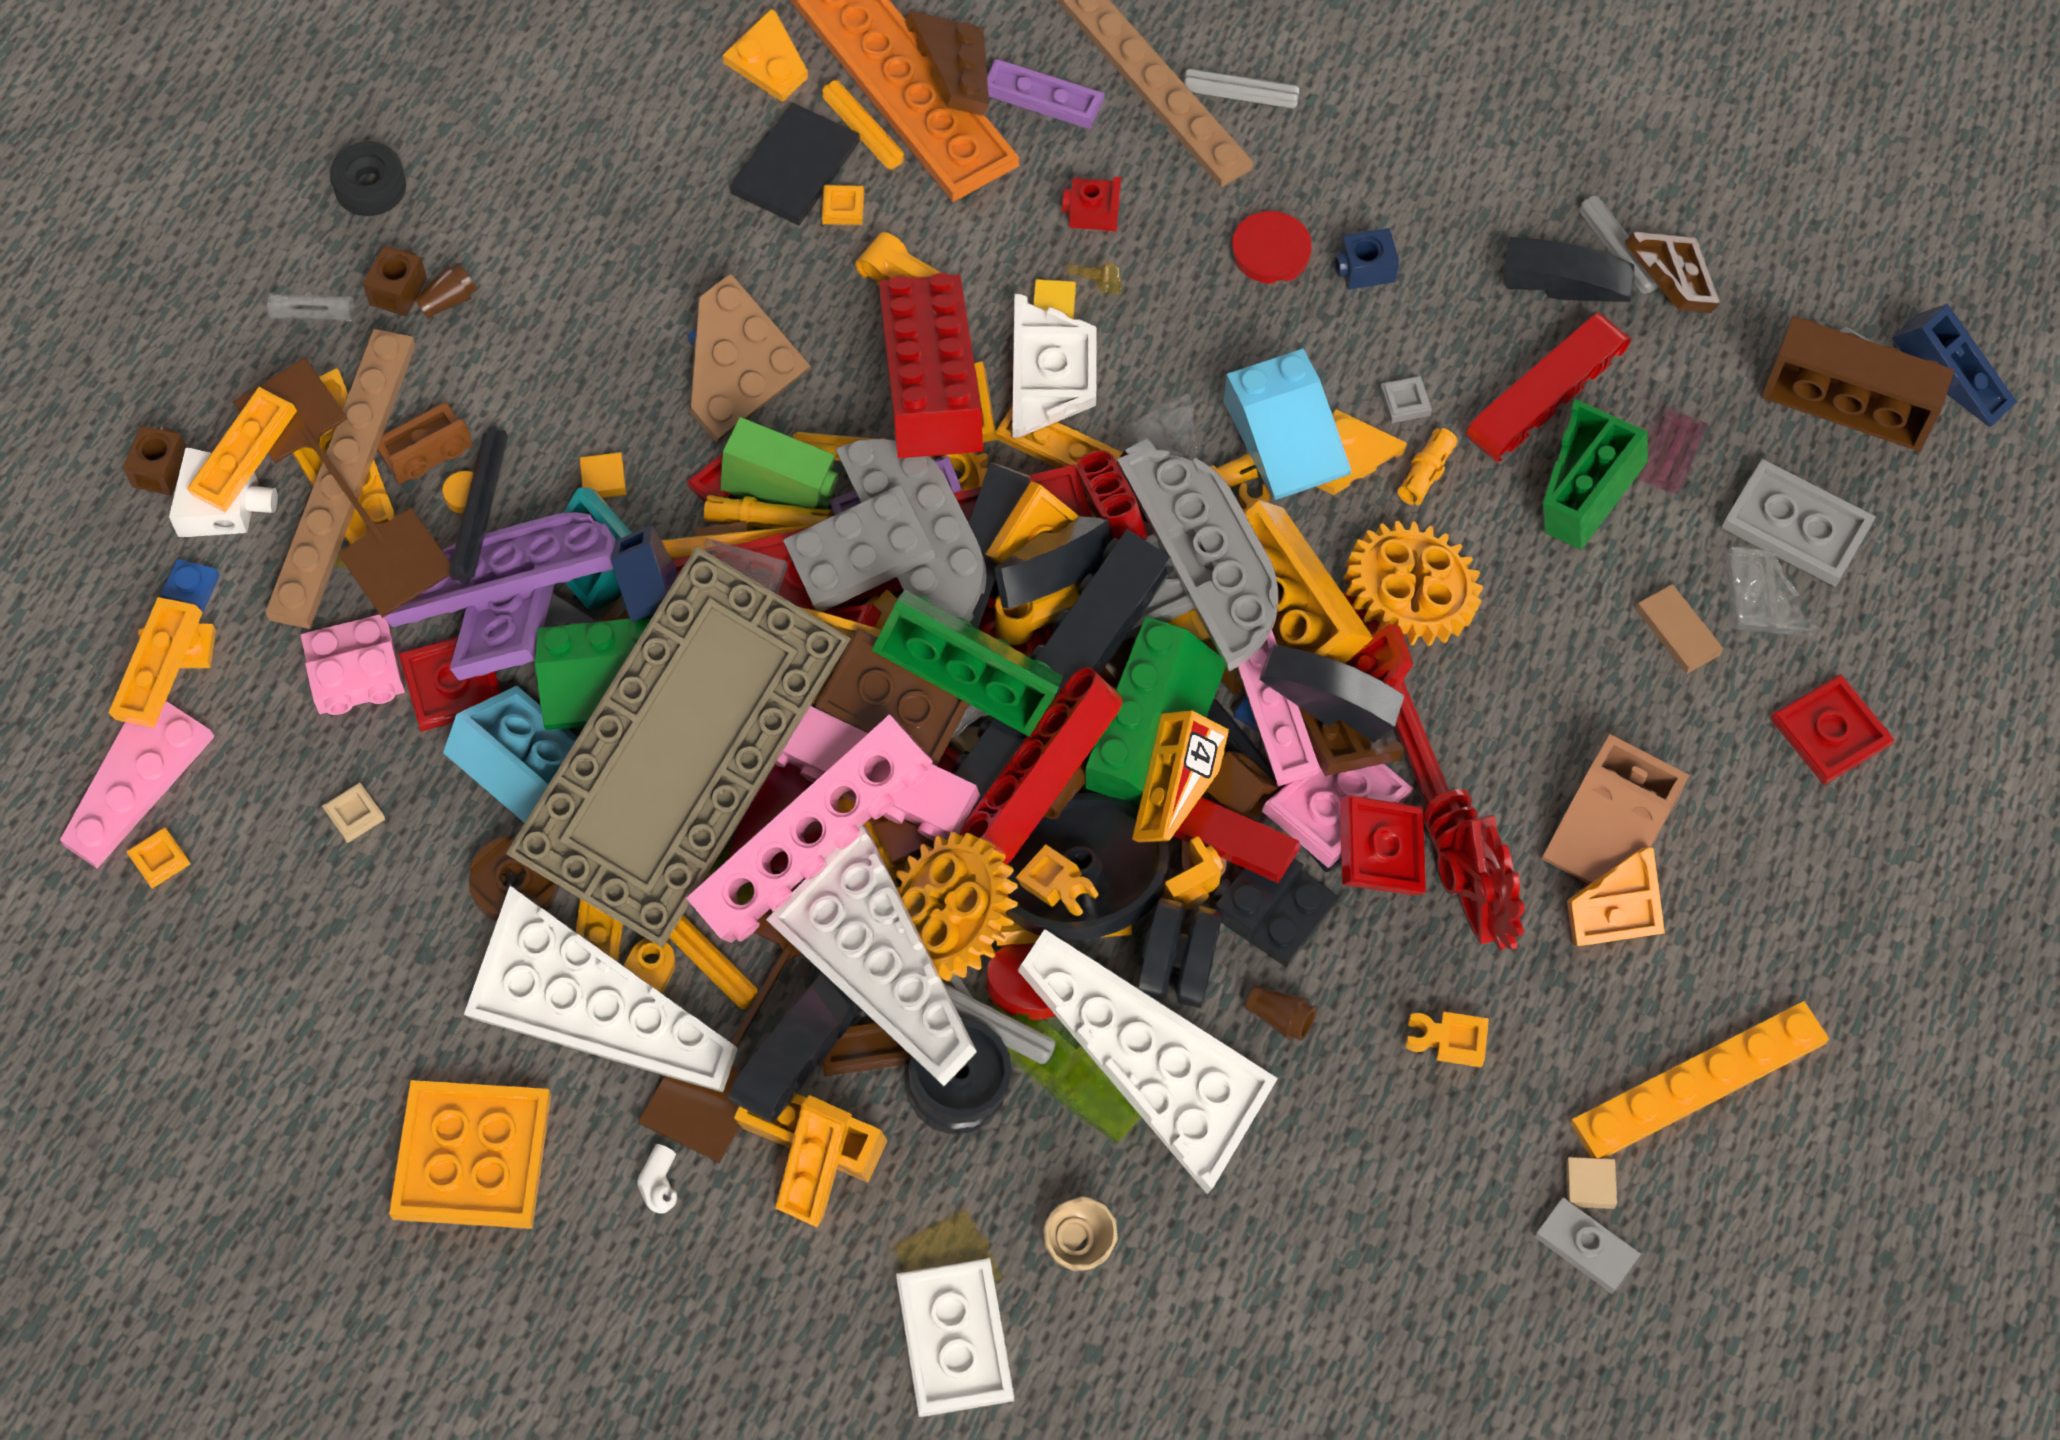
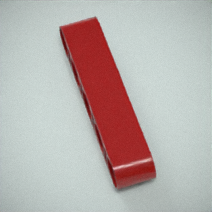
M1600 312L1594 314L1483 410L1467 429L1466 437L1494 461L1500 463L1502 461L1500 457L1506 451L1511 453L1531 436L1528 434L1530 430L1535 426L1539 429L1558 412L1555 408L1562 402L1567 404L1585 388L1583 384L1587 380L1596 379L1612 365L1610 362L1612 358L1616 355L1621 357L1629 347L1632 338Z
M1086 667L1075 672L1047 708L1031 735L1026 737L967 818L959 835L964 837L966 833H969L995 845V850L1006 855L1003 863L1007 865L1118 714L1122 706V696L1092 668Z

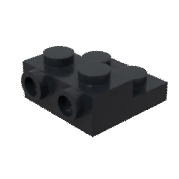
M1295 858L1279 883L1238 865L1243 871L1234 882L1226 878L1219 885L1212 898L1216 902L1215 910L1223 911L1221 923L1287 968L1336 905L1339 896L1302 872L1304 864Z

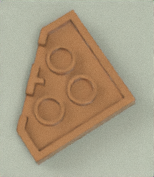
M729 274L701 295L697 304L696 339L694 341L689 413L715 442H718L731 432L740 417L744 419L749 418L811 368L809 363L732 274Z

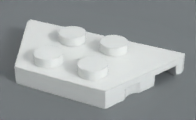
M1015 294L1012 438H1019L1096 406V327L1079 319H1070L1065 313L1051 307L1048 311L1029 304L1028 297Z

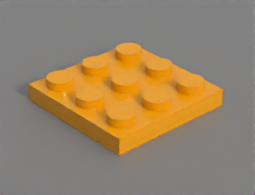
M411 1080L389 1212L392 1220L533 1229L551 1101L550 1090Z

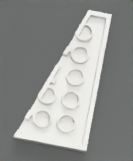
M862 825L859 828L861 831L860 836L850 846L843 850L835 849L825 859L827 862L826 867L814 878L808 881L805 879L793 891L791 899L781 908L775 910L766 920L945 1086L977 1051L868 829Z
M509 887L464 1015L474 1020L719 1092L724 1091L738 1049L558 921L513 887Z
M1044 929L1018 970L1019 973L1208 1195L1278 1078Z

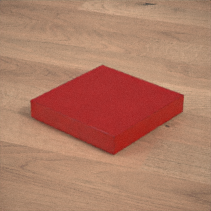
M459 636L398 653L421 732L454 723L458 713L501 693L495 671L483 676L458 680L450 670Z
M1842 674L1776 711L1770 718L1823 785L1888 748L1895 741L1893 736Z
M1353 795L1340 798L1342 885L1406 895L1426 893L1423 807Z

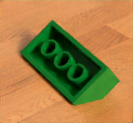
M904 590L898 598L872 649L876 654L1027 736L1031 735L1053 700L1063 675L1053 671L1046 663L1031 659L1013 649L1007 642L989 636L973 627L967 620L955 617L934 606L927 598L914 595L907 590Z
M1147 616L1145 617L1116 690L1122 696V706L1095 744L1086 766V789L1124 799L1140 806L1161 714L1192 710L1207 718L1226 665L1217 653L1187 629Z
M644 617L633 622L630 618L538 628L535 668L545 730L585 727L651 619Z

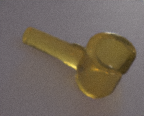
M1069 264L1068 274L1099 281L1100 292L1108 294L1121 293V272L1115 264H1105L1101 269H1091Z

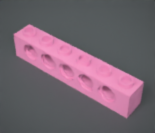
M889 714L686 899L720 939L731 943L736 939L739 942L745 940L759 927L760 924L757 920L769 909L775 911L781 908L793 896L791 891L793 887L803 878L807 881L814 878L826 867L827 862L825 859L835 849L843 850L850 846L860 836L861 831L859 828L871 817L878 819L888 812L895 803L892 798L905 786L911 789L920 783L929 772L926 767L933 760L906 729ZM889 761L891 767L889 776L882 782H873L871 778L873 767L878 762ZM854 791L857 797L855 807L847 813H840L838 810L840 796L845 792ZM819 821L823 828L820 839L815 843L807 844L804 839L806 827L812 822ZM786 852L789 859L787 868L782 873L774 875L770 867L772 858L777 853ZM752 882L755 889L753 899L745 905H740L737 900L738 889L744 883Z

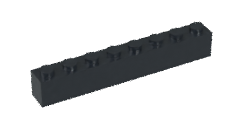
M1128 529L1120 539L1115 537L1108 544L1102 555L1104 563L1096 574L1089 573L1084 578L1077 591V595L1080 596L1070 610L1065 608L1058 615L1052 627V630L1055 631L1046 645L1039 644L1030 656L1031 659L1042 661L1053 671L1063 675L1053 700L1069 678L1078 670L1088 667L1092 668L1099 675L1102 673L1173 571L1171 556ZM988 716L977 733V737L980 739L971 752L964 751L952 768L953 774L977 786L981 796L979 802L1027 737V735L992 716Z

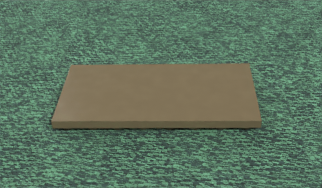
M696 546L506 854L663 948L690 905L686 898L704 882L845 651L851 638Z

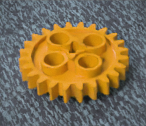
M1395 521L1391 531L1384 524H1380L1376 533L1368 530L1363 540L1358 539L1345 565L1348 569L1344 575V580L1350 583L1346 594L1357 596L1352 606L1353 609L1367 610L1363 619L1365 623L1375 619L1380 622L1377 632L1388 624L1400 626L1402 633L1407 635L1410 645L1413 646L1418 637H1422L1426 645L1431 646L1436 636L1443 643L1448 641L1451 634L1459 636L1463 628L1470 625L1481 603L1478 596L1483 586L1475 583L1480 572L1468 569L1473 558L1460 557L1458 555L1463 547L1461 544L1452 547L1447 545L1446 543L1449 538L1447 533L1439 539L1434 537L1432 526H1429L1425 533L1419 532L1416 522H1412L1409 530H1405L1399 521Z
M951 832L948 840L936 836L934 849L922 844V857L919 860L909 856L907 859L911 869L908 873L903 871L897 872V876L902 881L901 887H896L940 978L945 981H950L953 974L965 978L967 965L980 970V956L982 954L991 958L995 956L991 944L994 940L1004 943L1006 938L1000 932L1002 926L1013 925L1014 922L1005 916L1006 910L1012 909L1018 904V902L1008 898V894L1018 887L1016 883L1007 879L1014 870L1003 863L1006 855L995 850V845L981 838L979 839L969 833H966L963 837L955 832Z

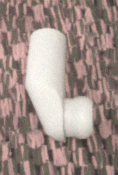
M660 1144L654 1146L638 1177L637 1185L649 1209L657 1213H666L677 1202V1193L675 1189L672 1190L666 1178L676 1153Z

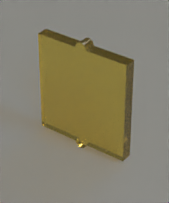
M967 1210L894 1247L906 1272L990 1258L994 1283L1003 1278L988 1251L989 1241L982 1239Z

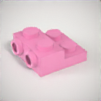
M380 614L300 634L307 662L305 665L311 692L319 714L327 712L331 715H339L348 712L354 705L366 702L382 704L391 701L397 694L405 693L389 623Z

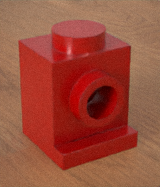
M1113 176V181L1073 178L1072 189H1064L1062 213H1070L1069 228L1117 232L1121 177Z

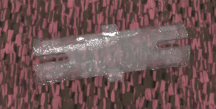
M307 291L305 295L270 293L267 303L269 319L305 320L307 324H316V320L353 322L355 310L353 296H318L316 291ZM296 305L327 306L328 309H327V310L295 309V306H296Z

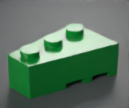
M1574 399L1570 422L1567 430L1564 432L1558 461L1555 462L1543 502L1546 534L1579 550L1583 549L1647 464L1648 434L1646 430Z

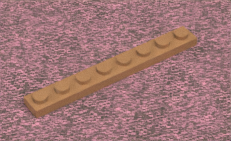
M1056 0L1220 188L1253 169V161L1110 0Z
M373 329L343 408V412L348 419L336 426L326 452V456L357 500H359L414 353L416 344L412 336ZM322 463L267 606L265 613L269 621L311 628L353 516L354 506L324 463Z

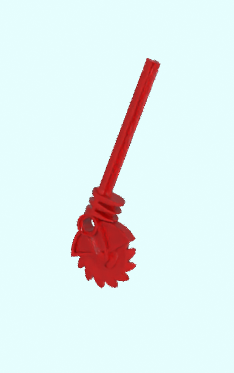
M1343 593L1350 605L1353 606L1357 596H1349ZM1354 609L1370 634H1375L1380 622L1375 619L1365 623L1363 619L1367 610ZM1403 680L1396 690L1404 695L1395 729L1427 805L1423 821L1438 855L1437 863L1441 883L1448 894L1454 895L1459 893L1468 923L1480 944L1494 942L1499 950L1506 949V947L1510 950L1517 949L1516 937L1524 934L1520 917L1524 914L1525 906L1519 898V874L1517 871L1514 872L1508 845L1502 844L1497 832L1495 816L1488 815L1478 818L1477 810L1471 807L1472 798L1467 790L1455 789L1449 791Z

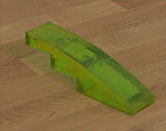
M995 1005L993 1009L1055 1041L1054 1052L1045 1064H1040L1006 1046L1010 1053L1011 1061L1077 1116L1118 1144L1141 1116L1081 1046L1076 1050L1044 1020L1040 1023L1037 1020H1029V1015L1017 1013L1016 1017L1004 1012Z

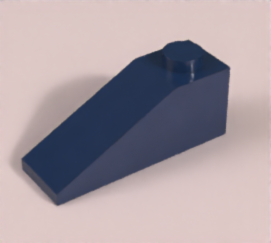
M1948 303L1918 313L1892 337L1903 353L1924 360H1932L1942 366L1954 369L1947 395L1988 427L1996 423L2017 402Z

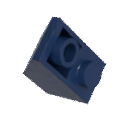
M650 525L616 540L610 560L628 614L633 622L644 617L652 619L676 578V566L653 525Z

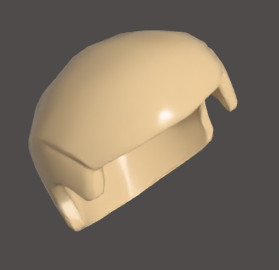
M1078 1197L1058 1205L1050 1212L1043 1228L1045 1249L1056 1264L1072 1271L1089 1270L1105 1262L1118 1240L1116 1220L1107 1206L1089 1197ZM1087 1237L1086 1246L1080 1251H1075Z

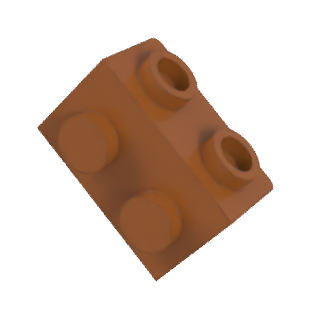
M444 402L382 435L377 453L397 483L401 485L410 479H417L423 476L429 469L447 459L459 457L466 449L473 445L466 423L463 419L458 420L447 402Z

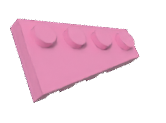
M167 701L163 706L154 729L125 722L60 839L63 846L95 868H98L214 738L212 731Z

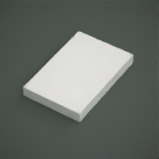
M990 1258L896 1274L919 1417L1014 1401Z

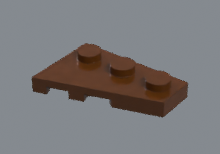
M909 10L905 24L909 32H915L919 39L917 48L921 56L928 58L933 68L930 75L946 107L985 116L989 106L984 29L971 23H960Z

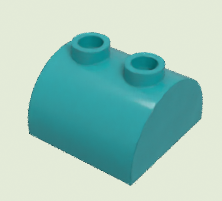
M578 488L563 512L591 515L594 521L602 525L605 524L616 540L632 534L603 498L591 488ZM613 568L606 572H597L565 582L587 609L606 606L622 596Z

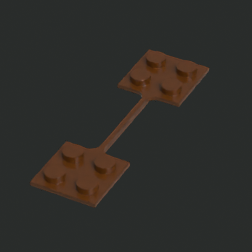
M303 358L233 401L241 413L255 391L260 387L294 405L297 412L271 447L268 454L276 464L301 448L313 449L367 525L366 534L358 541L338 552V555L382 618L450 576V561L412 508L386 523L378 524L373 522L320 447L319 441L322 435L348 418L306 358Z
M799 882L795 887H793L791 891L793 892L801 884V882ZM771 909L757 920L760 925L754 933L779 945L782 949V954L730 1042L737 1048L787 962L796 956L805 957L766 920L774 912ZM732 1064L723 1092L664 1076L638 1123L720 1163L741 1127L734 1119L739 1106L729 1101L732 1087L741 1071L737 1070Z

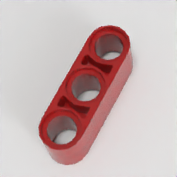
M1095 451L1083 456L1077 463V470L1086 497L1096 518L1109 519L1112 540L1115 537L1120 539L1127 529L1146 540L1148 536L1137 500L1113 455L1107 451Z

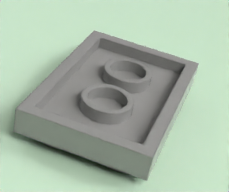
M1762 459L1726 517L1722 529L1836 587L1876 516Z

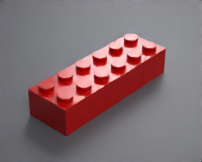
M937 273L931 277L918 278L896 276L890 280H880L881 318L897 459L983 452L981 403L961 274Z

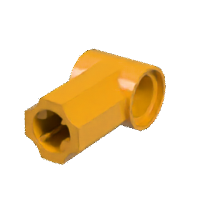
M887 232L880 233L855 263L859 274L863 278L869 276L876 280L877 283L875 285L879 286L880 280H890L896 276L918 278L931 277L934 274L941 273L908 254L904 244L897 237Z
M1072 584L1055 593L1011 609L1002 608L999 595L995 606V632L997 637L1009 645L1024 644L1031 638L1034 630L1055 622L1058 615L1065 608L1070 610L1079 598L1076 586Z

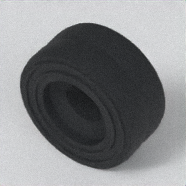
M365 141L352 144L339 152L332 162L330 180L336 199L350 213L359 216H376L386 213L398 205L405 194L406 178L401 160L390 147L382 143ZM373 173L379 176V179L372 185L365 186L358 183L359 178L365 174Z

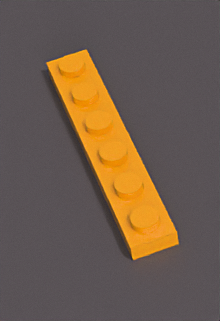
M1805 1001L1575 1117L1570 1125L1590 1157L1604 1159L1827 1044L1830 1038Z

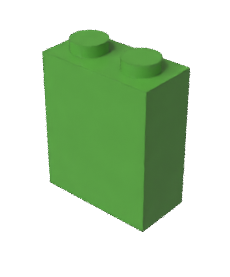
M740 417L723 451L721 491L729 492L732 496L740 499L749 496L755 497L757 501L764 503L830 510L831 504L829 500L835 498L836 493L832 491L838 478V473L833 471L835 455Z

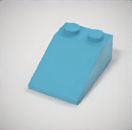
M1304 349L1226 374L1223 402L1273 501L1351 474V468L1321 381Z

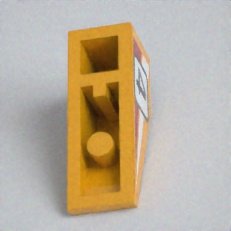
M1192 710L1161 714L1132 840L1137 842L1169 841L1219 773L1229 729Z

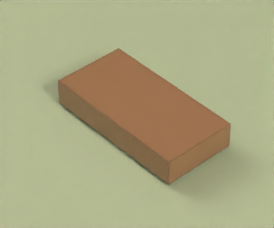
M1673 584L1637 604L1636 611L1686 674L1721 655L1724 648Z

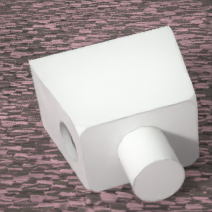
M185 448L169 518L178 537L247 533L252 511L274 513L276 511L278 502L277 489L259 487L254 472L225 513L192 496L187 490V487L211 453Z

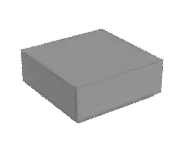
M1421 376L1381 383L1380 392L1391 423L1431 416L1432 409Z

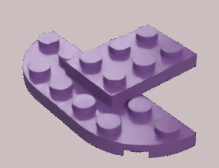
M577 512L555 514L486 533L475 577L471 578L470 583L461 584L459 580H452L448 576L384 618L391 627H396L466 608L450 670L458 680L483 676L497 670L524 665L535 661L538 628L544 627L554 584L569 582L574 578L597 572H606L612 569L613 566L610 559L616 539L605 524L602 525L594 521L589 514ZM456 543L442 550L450 563H452Z

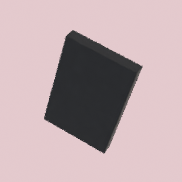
M792 102L731 184V194L800 226L824 193V185L831 183L860 143V134Z

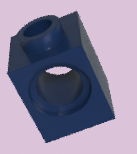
M1390 228L1342 235L1340 252L1335 253L1334 263L1338 277H1345L1348 290L1396 281L1400 260Z

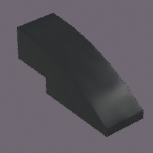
M1509 237L1504 272L1507 289L1548 290L1549 298L1558 300L1631 302L1635 264L1613 255L1568 243Z
M1079 516L1057 534L1040 533L996 566L994 569L1002 608L1011 609L1045 597L1084 579L1089 573L1098 571L1104 563L1102 555L1108 544L1112 541L1109 519Z
M1275 644L1269 649L1259 678L1260 681L1328 727L1340 719L1373 743L1395 727L1404 699V695L1356 668L1328 657Z

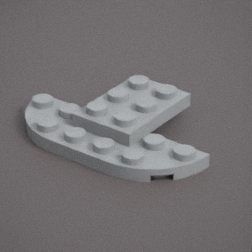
M858 440L837 448V454L861 503L783 540L815 610L824 612L897 577L903 590L925 597L934 606L955 617L963 618L970 623L974 617L972 612L978 603L980 595L985 592L986 565L977 539L939 466L929 456L897 459L896 442L894 440Z
M1164 450L1136 452L1118 458V466L1154 532L1153 535L1147 537L1146 541L1171 556L1173 571L1125 640L1139 634L1146 616L1167 622L1195 609L1228 671L1235 669L1260 649L1268 638L1276 620L1278 586L1275 571L1267 553L1225 480L1204 462L1196 458L1191 461L1170 455L1169 451Z

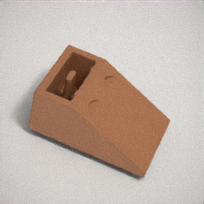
M1609 734L1542 856V860L1587 884H1591L1640 848L1653 846L1690 775Z

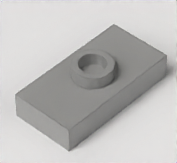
M1565 1198L1561 1199L1535 1235L1536 1239L1611 1294L1614 1293L1641 1255Z

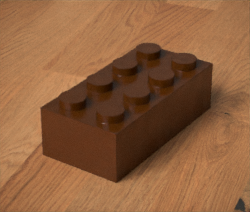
M1792 316L1761 398L1921 452L1942 410L1955 370L1942 366L1932 360H1924L1903 353L1894 347H1885L1861 339L1852 333H1843L1822 326L1813 320Z

